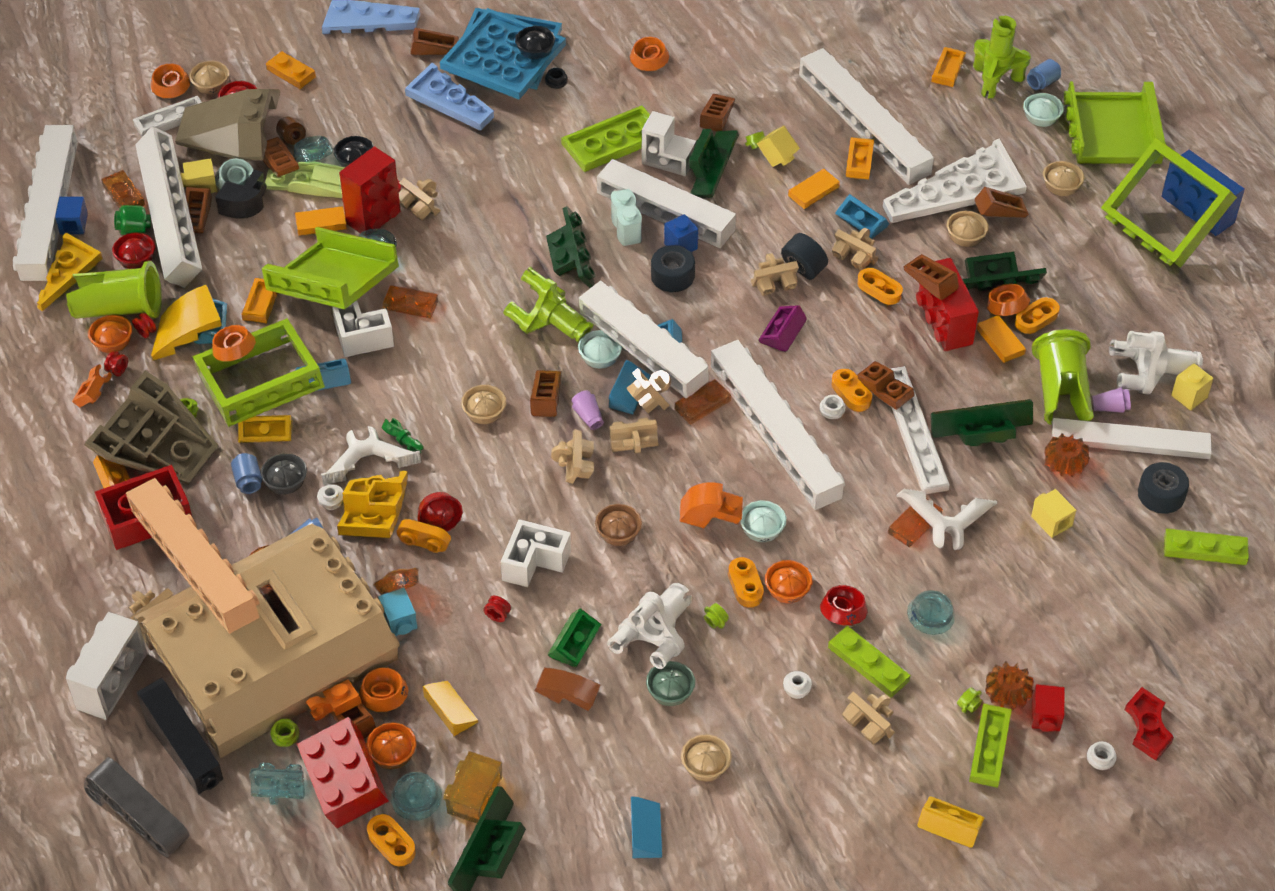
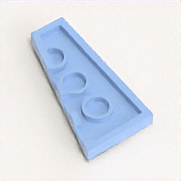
M332 0L322 25V34H331V30L351 33V29H364L365 32H374L378 28H385L386 31L414 30L420 17V8L355 0Z
M433 62L405 88L406 96L481 131L494 118V110L475 95L470 96L466 92V88L461 84L456 85L451 81V77L445 72L441 73Z

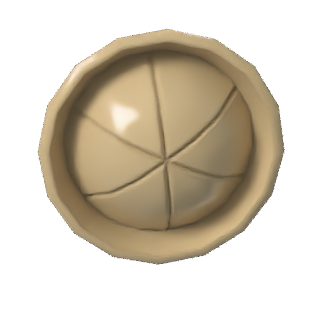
M217 61L198 63L189 73V79L196 90L204 94L219 92L227 84L229 78L227 66Z
M1067 161L1050 163L1043 171L1046 188L1051 193L1059 196L1074 194L1081 187L1085 179L1080 167Z
M973 211L956 212L947 220L946 227L949 236L954 243L960 246H976L989 231L987 220L982 215Z
M478 385L465 392L462 397L461 406L468 418L473 422L490 424L499 419L506 406V397L497 387Z
M708 734L697 735L691 738L683 746L681 752L682 764L693 778L704 782L714 781L721 777L730 766L732 758L730 748L726 742L717 736Z

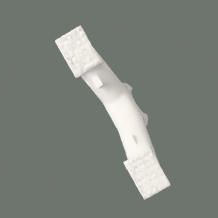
M367 426L369 438L366 440H357L353 430H351L346 436L349 448L326 473L321 474L323 486L346 481V474L351 470H355L354 465L362 457L376 455L385 458L386 462H396L398 468L421 463L420 451L412 452L380 441L376 429L371 426Z
M904 488L896 495L897 497H902L933 528V542L936 547H943L944 532H948L952 536L954 550H959L964 545V529L997 504L995 500L975 498L968 505H962L961 512L956 516L949 517L943 516L933 506V501L926 499L925 491Z

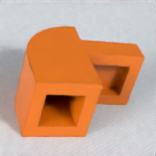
M706 482L691 487L681 499L680 522L705 528L714 517L738 524L742 519L743 497L724 492L723 484Z

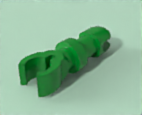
M392 418L391 422L388 419L384 420L382 429L389 435L396 437V441L400 445H406L407 450L412 452L424 449L422 443L417 439H413L407 429L403 430L398 420Z

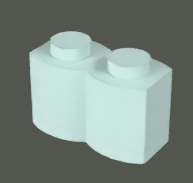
M630 189L613 191L611 194V220L617 228L619 242L623 246L641 243L642 215L636 207L634 193Z

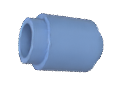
M1052 59L1042 62L1031 69L1027 75L1029 86L1034 90L1046 88L1060 79L1061 67Z
M248 453L237 455L231 462L236 487L244 494L257 492L261 488L262 483L257 458Z

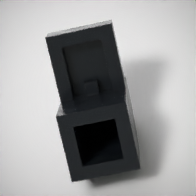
M253 170L244 186L226 181L215 197L218 214L236 219L249 218L258 214L264 208L262 196H264L267 188L263 172Z

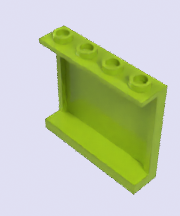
M1070 81L1068 91H1064V105H1068L1066 119L1070 121L1069 137H1073L1072 154H1076L1077 164H1135L1155 138L1166 144L1153 82H1144L1142 92H1075L1074 83ZM1160 155L1153 164H1162L1164 157Z
M316 227L317 243L285 267L267 264L261 269L265 287L268 291L346 309L397 269L399 263L394 244Z

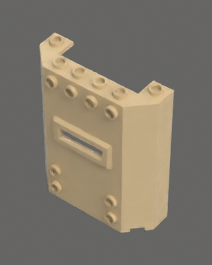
M312 523L231 565L234 575H241L247 590L252 589L260 603L256 606L260 618L229 634L192 587L134 616L135 621L139 622L144 642L150 651L155 649L202 721L205 736L220 759L271 731L273 725L278 720L292 719L310 709L306 703L308 699L315 696L324 698L323 691L349 679L353 685L364 679L370 671L384 668L398 660L400 644L388 626L381 602L378 598H372L363 577L358 578L355 574V567L350 558L343 557L336 538H330L323 528ZM270 584L299 628L291 633L287 632L259 591L260 588Z

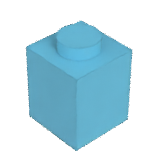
M405 588L378 596L384 608V617L395 636L405 635L417 629L416 612Z

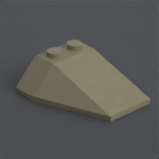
M246 89L186 107L175 140L176 145L232 159L263 160L267 147L263 127L268 109L277 108L280 90Z
M146 370L130 388L128 398L104 427L99 425L84 444V446L108 461L147 473L172 465L179 482L186 485L190 484L218 448L217 443L170 387Z

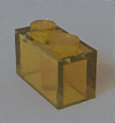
M469 751L465 760H460L455 772L456 778L453 784H448L443 800L446 801L447 814L477 824L495 787L499 785L503 777L502 763Z

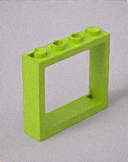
M1155 138L1101 209L1107 213L1105 218L1116 226L1118 223H1121L1125 226L1122 231L1131 238L1135 239L1136 236L1143 240L1141 245L1153 253L1156 249L1162 254L1159 257L1169 266L1174 263L1181 268L1237 197L1225 186ZM1160 155L1217 195V198L1174 252L1116 211Z
M288 318L252 332L251 334L255 337L256 344L253 350L241 359L225 362L217 360L213 356L212 349L192 356L199 377L228 427L325 387L319 366ZM291 342L305 364V367L227 399L212 376L215 372ZM313 378V379L315 380V381L309 383V380H308V379ZM235 410L236 414L230 416L229 412Z

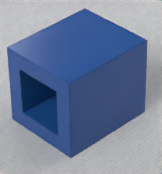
M59 197L55 219L60 235L65 233L70 235L84 234L88 216L84 197Z
M683 214L664 223V244L666 246H681L693 252L698 249V228Z

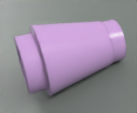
M1122 387L1092 396L1093 411L1124 413L1125 410H1130L1129 389L1122 390Z
M585 390L572 398V409L589 426L590 430H596L604 424L594 394Z

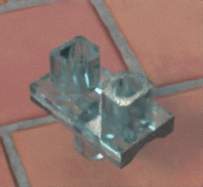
M260 763L258 768L250 769L249 777L251 780L252 797H269L270 805H278L279 798L304 799V772L301 765L290 764L286 767V770L275 769V766L271 763Z

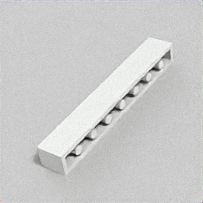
M822 48L800 58L799 75L862 139L874 140L873 150L908 185L931 175L934 161L932 154L901 123L897 122L890 115L889 111L884 109L876 101L875 97L870 95L862 87L861 83L857 82L832 55Z
M45 125L44 133L39 137L40 151L36 152V168L32 170L33 184L28 188L29 202L25 203V220L21 221L22 235L21 238L17 239V256L13 257V269L18 272L20 281H47V274L51 264L54 262L59 238V230L55 219L59 197H67L78 144L74 125Z
M152 126L136 143V150L164 280L185 288L202 270L172 135Z
M739 340L711 350L712 370L812 508L817 510L842 499L843 487L845 486L843 476L831 466L829 457L820 451L815 438L812 435L809 436L805 431L802 421L791 412L788 402L782 400L774 383L768 381L762 367L757 365L752 359L749 349L744 348Z

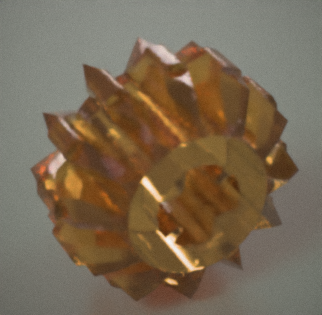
M1061 433L1059 438L1052 437L1045 447V465L1051 466V473L1060 472L1061 477L1064 474H1068L1071 478L1075 473L1082 474L1090 459L1089 445L1083 444V438L1075 439L1073 433L1069 437H1066L1063 433Z
M1005 661L1002 667L995 665L992 672H989L986 677L985 691L987 695L991 696V703L999 702L1000 707L1010 706L1012 711H1014L1017 705L1024 707L1027 704V700L1032 698L1034 691L1033 677L1028 676V668L1020 670L1018 662L1014 667L1010 666L1007 661Z

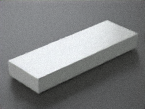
M197 95L134 118V126L141 137L152 126L162 131L170 130L180 126L186 107L202 103Z

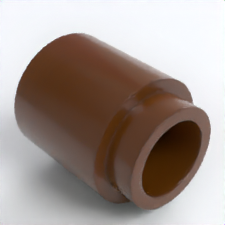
M287 116L277 122L276 132L286 143L298 145L303 142L306 130L296 119Z

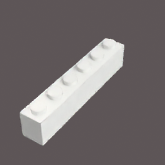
M612 159L597 175L598 194L611 199L613 191L630 189L635 195L636 207L642 214L662 223L669 222L685 214L698 228V239L721 248L735 231V213L627 166L624 163Z
M600 280L579 297L580 313L654 373L657 371L667 372L671 377L670 386L686 399L709 381L708 364L703 358L696 357L684 343L677 342L666 329H661L657 326L650 316L642 314L631 301L625 300L618 295L612 286H607Z

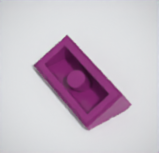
M800 305L780 306L760 336L759 342L780 351H788L807 320Z

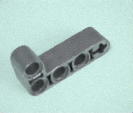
M107 757L85 778L84 790L87 795L99 806L107 803L163 856L169 857L190 836L187 828L112 758Z

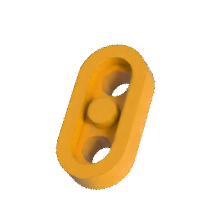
M865 268L859 272L857 285L862 291L887 305H894L900 302L903 288L899 282L874 268Z
M1040 298L1016 315L1015 326L1022 333L1033 334L1058 318L1060 306L1052 298Z
M850 369L835 371L832 376V388L842 398L848 408L856 412H863L869 409L872 402V393L858 379L857 374Z
M411 519L402 520L397 529V535L404 544L426 548L434 553L446 551L451 541V536L444 529Z
M745 557L732 560L729 564L728 577L738 603L748 608L758 606L763 600L764 588L754 562Z
M386 814L376 815L370 819L367 824L368 838L381 854L394 866H405L411 863L416 854L415 844L403 828L391 816ZM381 831L387 832L385 835H378ZM398 851L406 852L403 855H396Z

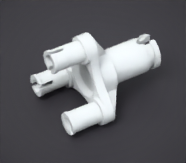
M1129 331L1127 341L1113 339L1110 344L1114 345V347L1109 346V354L1111 356L1130 357L1136 362L1139 375L1119 373L1117 388L1137 390L1141 394H1151L1164 373L1179 375L1193 363L1199 366L1203 365L1201 352L1167 348L1162 332L1141 333Z
M673 583L661 596L654 592H647L640 599L639 606L629 614L628 618L619 625L618 631L608 640L607 645L611 646L609 649L616 654H620L630 642L636 640L651 642L659 646V648L650 656V662L654 667L663 669L685 647L683 639L675 629L676 619L692 602V595L683 599L684 594L689 591L688 588L682 584Z

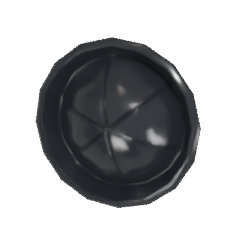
M531 26L518 32L515 37V43L524 57L541 59L548 56L555 44V36L547 28Z
M346 137L336 144L334 155L342 167H347L373 148L374 144L365 137Z

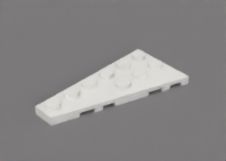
M997 139L988 148L982 147L976 150V154L969 158L963 157L935 172V176L930 179L924 178L918 181V185L911 189L905 188L884 199L883 208L890 222L895 223L976 205L975 197L984 187L1016 196L1025 194L1027 186L1000 139Z

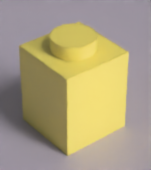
M785 126L770 132L757 143L772 167L780 163L783 166L788 164L795 158L793 154L800 149Z
M211 158L182 163L184 173L180 174L183 187L210 189L211 193L217 192Z
M1193 363L1177 375L1171 396L1191 411L1208 398L1214 378Z
M1054 489L1047 494L1042 493L1035 499L1031 517L1053 538L1073 526L1076 509Z

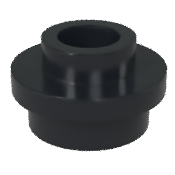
M552 68L545 76V83L550 88L559 89L568 83V76L563 69Z

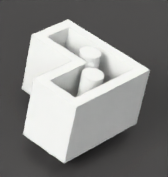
M652 111L642 128V164L686 176L690 169L689 157L694 151L696 141L674 135L675 117Z
M357 300L346 309L332 306L334 323L344 357L394 347L392 326L386 308L361 314Z
M519 519L501 559L502 581L528 587L537 566L563 573L571 553V532Z

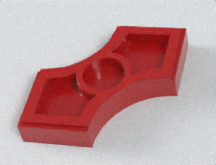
M1141 687L1126 704L1124 710L1130 714L1137 727V734L1132 745L1157 761L1171 745L1174 737L1165 728L1161 717V712L1166 702Z

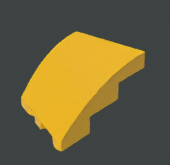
M207 285L184 294L173 302L161 315L151 353L152 360L176 354L174 347L199 340L197 333L222 326Z
M400 471L399 476L386 479L382 475H376L370 478L350 480L342 493L344 514L337 525L338 535L391 538L404 500L408 472Z

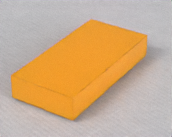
M944 47L931 82L954 87L964 63L966 52Z
M822 169L788 191V196L803 209H806L838 189L840 181L828 171Z
M343 206L295 213L298 236L316 234V227L333 231L347 229Z
M254 279L241 314L242 320L267 323L278 293L266 290L264 279Z
M1000 316L977 323V331L1003 363L1025 355L1026 348Z

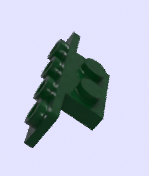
M712 129L702 130L699 139L696 141L694 151L689 157V166L696 177L690 194L704 199L714 196L739 136L737 130L718 131L715 136Z
M566 206L562 208L566 225L546 236L553 270L558 276H561L576 267L580 280L589 288H592L595 285L593 279L595 272L590 266L589 260L591 255L585 246L587 239L581 229L583 222L576 211L572 212Z
M1006 252L966 258L965 266L968 278L962 280L968 291L972 288L985 291L992 289L994 285L1017 284V282L1026 281V284L1038 283L1047 274L1046 268L1018 271L1015 252Z
M1031 399L931 413V435L934 438L959 435L963 443L969 446H979L986 442L1003 443L1008 439H1015V427L1033 424V402Z
M495 787L451 873L448 885L453 891H471L478 876L502 879L526 831L521 822L506 821L514 802L503 787Z

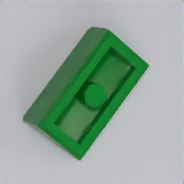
M579 608L570 615L547 655L576 668L602 624Z

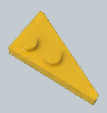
M65 233L62 237V247L60 250H57L56 259L51 264L47 274L45 289H41L38 296V309L44 311L77 281L73 274L87 273L103 259L101 252Z

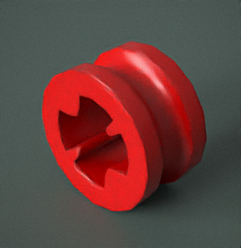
M141 313L139 319L134 318L132 320L134 328L144 338L149 337V332L154 333L157 331L155 323L146 313Z
M112 351L106 357L104 370L117 377L121 376L128 366V357L123 354L120 355L117 351Z
M493 595L489 598L488 604L484 606L483 611L493 621L504 622L507 614L511 611V605L504 598Z

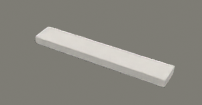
M905 366L891 368L894 371L895 379L913 388ZM914 391L915 396L896 410L891 407L922 492L925 491L926 494L949 491L948 479Z
M1053 418L1052 444L1210 459L1211 433Z

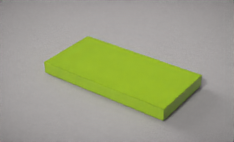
M641 105L561 138V144L580 168L587 172L609 163L612 159L616 160L642 149V128L650 114Z

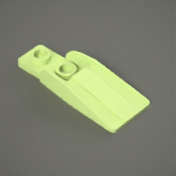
M315 161L298 162L300 169L277 177L271 169L267 172L265 180L266 189L343 198L339 172L345 167Z

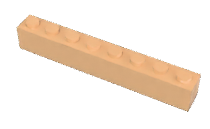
M154 478L126 492L133 514L229 634L260 618L256 607L260 603L252 589L247 590L240 574L234 575L229 561L226 558L224 560L221 559V554L214 543L209 544L203 529L197 530L190 514L185 515L179 500H173V496L166 485L162 487Z

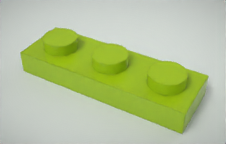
M1166 528L1164 533V556L1247 565L1249 559L1248 537Z
M846 626L828 643V648L890 698L910 682V674L849 626Z
M983 703L969 782L998 788L1012 709Z

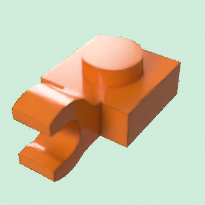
M100 364L90 370L87 381L81 384L72 400L79 408L97 401L101 395L100 388L103 384L110 381L112 377L110 372L103 377L100 376Z
M349 679L323 691L324 698L315 696L306 701L315 721L321 720L331 712L338 716L362 703L359 694Z

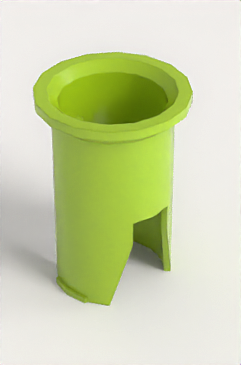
M146 261L141 268L73 274L79 289L66 294L69 312L75 319L147 313L152 319L157 318L161 312V282L157 268L152 261Z
M1054 330L1039 336L1032 343V354L1040 362L1045 409L1044 421L1049 425L1052 424L1053 412L1057 410L1059 395H1070V402L1080 421H1091L1094 417L1085 356L1091 349L1090 339L1086 334L1077 330Z

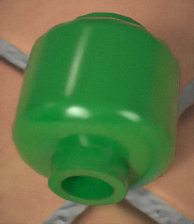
M122 205L119 211H115L114 228L119 230L121 236L134 232L145 234L146 229L151 227V215L146 214L145 208L141 205Z

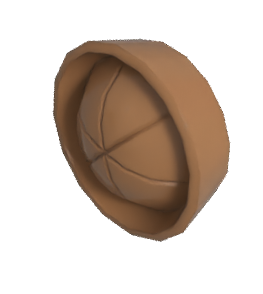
M614 504L603 508L598 513L595 526L597 532L606 543L614 546H623L632 542L641 530L642 520L640 514L634 508L624 504Z

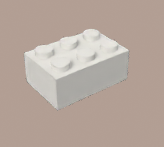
M108 612L103 621L98 622L89 643L84 644L79 659L75 665L69 668L66 675V681L76 710L105 720L108 719L147 655V649L138 621Z

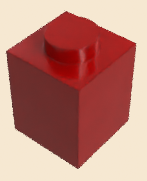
M1036 684L1032 698V729H1040L1045 732L1061 730L1064 719L1065 687Z

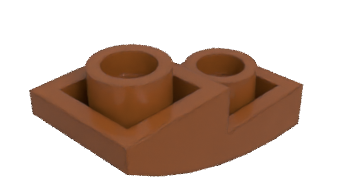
M876 361L857 375L863 385L874 395L896 410L915 396L912 387L895 379L893 370Z
M544 667L534 691L558 704L564 698L589 711L594 704L600 684L571 672Z

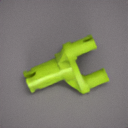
M999 16L1000 21L996 18L994 19L990 41L979 39L974 44L975 58L973 68L976 71H983L982 80L984 82L981 94L983 97H986V93L989 91L988 99L996 96L997 83L1006 72L1012 69L1011 79L1015 82H1022L1026 77V68L1030 64V53L1013 46L1017 24L1009 16Z
M528 267V270H525L521 280L529 284L530 289L539 295L531 313H527L511 301L503 311V314L520 326L519 328L526 334L552 324L568 337L575 338L577 343L585 334L591 332L594 326L593 323L587 322L584 316L566 304L565 291L557 287L556 282L550 278L546 279L532 267Z

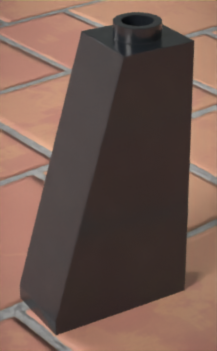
M161 677L137 691L146 724L199 795L205 790L213 789L220 781L224 780L220 764L164 679Z

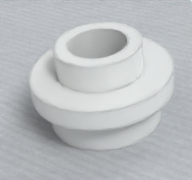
M828 395L821 401L819 409L824 417L838 419L844 415L846 406L841 397Z
M326 485L318 491V502L327 510L337 509L343 502L342 493L344 491L337 485Z
M793 671L785 676L783 687L790 697L800 699L810 692L812 681L806 673ZM794 682H800L802 684L796 685L794 684Z
M1100 741L1089 747L1087 760L1094 768L1107 770L1115 764L1116 752L1112 745ZM1101 755L1105 757V759H1101L1097 756Z

